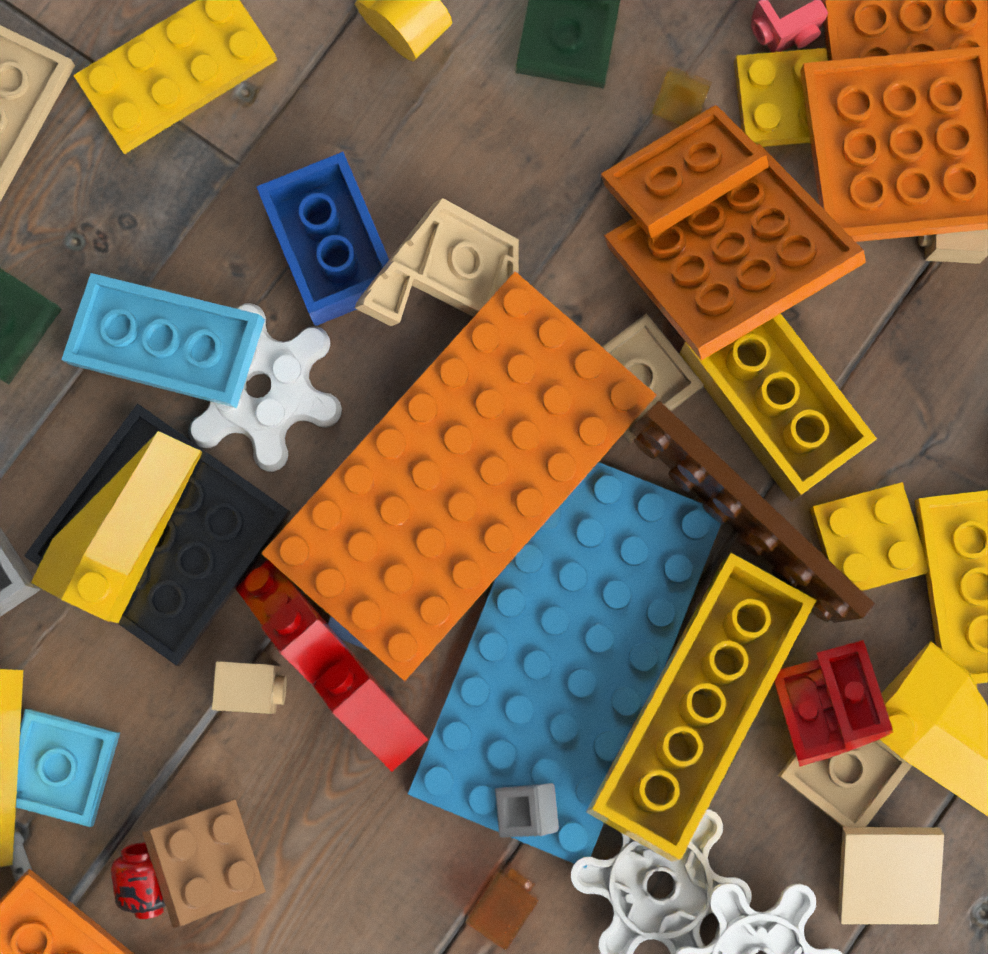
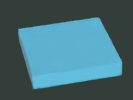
M25 709L20 725L16 808L88 827L94 826L120 732L33 709Z

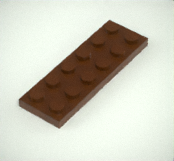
M660 400L629 429L636 436L634 443L645 455L652 459L656 457L661 459L671 469L668 475L680 488L687 492L692 489L705 501L702 505L704 510L720 524L727 522L740 534L737 540L749 553L756 557L762 555L774 566L772 573L776 578L794 588L796 587L799 591L815 599L816 602L811 612L824 622L831 620L833 623L863 619L873 608L875 603Z

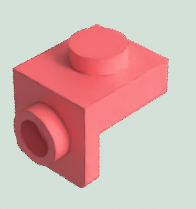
M760 0L757 2L752 15L751 28L758 42L761 45L767 44L771 52H782L795 44L797 48H802L812 43L821 35L820 29L828 15V11L821 0H814L780 19L768 0Z

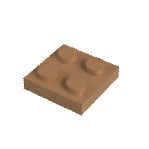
M236 799L143 832L173 928L183 926L266 892Z

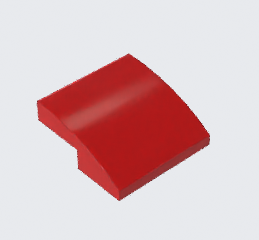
M864 640L817 652L818 659L780 669L774 680L799 766L843 754L894 733Z

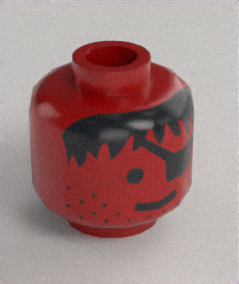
M135 843L123 848L121 856L111 865L116 906L124 912L134 913L137 919H150L161 915L166 905L146 843Z

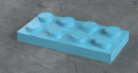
M91 273L61 360L72 366L237 408L265 319L260 314Z

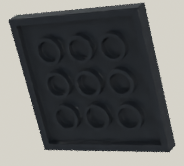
M137 403L24 556L39 567L52 539L158 431L202 451L118 623L174 665L180 666L291 512Z

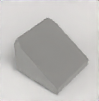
M553 783L495 788L500 838L543 836L558 831L556 793Z

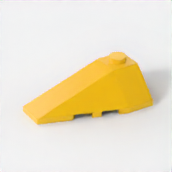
M158 431L52 539L31 583L103 620L119 623L202 451Z
M930 641L881 693L894 733L879 740L909 764L988 816V705L978 691L977 685L969 672Z

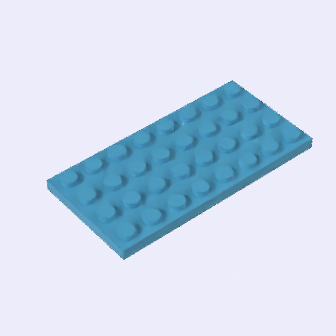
M598 462L495 579L408 795L499 832L495 788L553 783L556 793L558 831L543 836L511 838L574 864L583 857H591L604 822L586 813L667 663L721 525L704 510L703 504Z

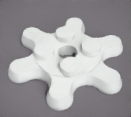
M245 303L237 309L260 314L265 319L238 406L234 408L210 401L208 408L190 423L188 429L189 437L194 444L206 449L216 446L228 434H244L253 444L255 463L262 470L275 472L280 470L288 460L285 436L291 425L298 421H308L319 427L326 428L333 426L341 417L342 407L339 400L332 394L316 390L309 380V371L312 365L329 352L330 338L322 328L310 326L301 330L292 340L285 342L277 341L267 332L266 317L263 310L255 304ZM258 374H266L272 383L269 393L260 398L248 395L246 389L247 380L249 381L251 377Z
M710 809L706 810L679 861L671 862L621 833L623 845L615 857L608 860L583 857L577 860L571 870V881L574 887L585 894L603 895L613 906V920L599 938L601 954H633L641 942L650 939L663 942L671 954H674L675 951L682 947H704L705 945L701 940L699 932L702 920L708 914L713 913L709 905L710 894L717 885L725 882L739 886L750 906L752 896L748 884L736 877L727 878L719 876L709 866V850L720 839L723 832L722 820L716 812ZM655 871H665L673 878V890L665 898H654L647 891V881Z
M727 882L717 885L712 890L709 898L711 911L719 923L713 941L700 948L682 947L674 953L755 954L761 950L766 954H843L835 948H813L805 940L804 926L816 907V897L809 887L803 884H792L782 891L778 901L772 908L759 912L750 908L744 892L739 886Z

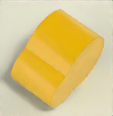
M357 0L355 2L360 15L371 28L382 36L401 56L413 62L452 25L451 16L441 0Z

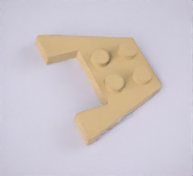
M442 198L431 205L358 299L355 309L389 326L396 325L401 321L411 287L414 286L474 317L515 271L519 274V239Z

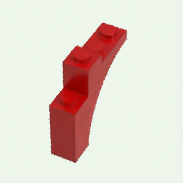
M269 560L253 570L235 588L262 624L261 628L280 654L314 687L332 713L391 772L428 740L405 710L343 643L293 582Z

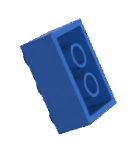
M344 152L256 186L314 326L357 310L355 309L356 302L386 265L389 258Z

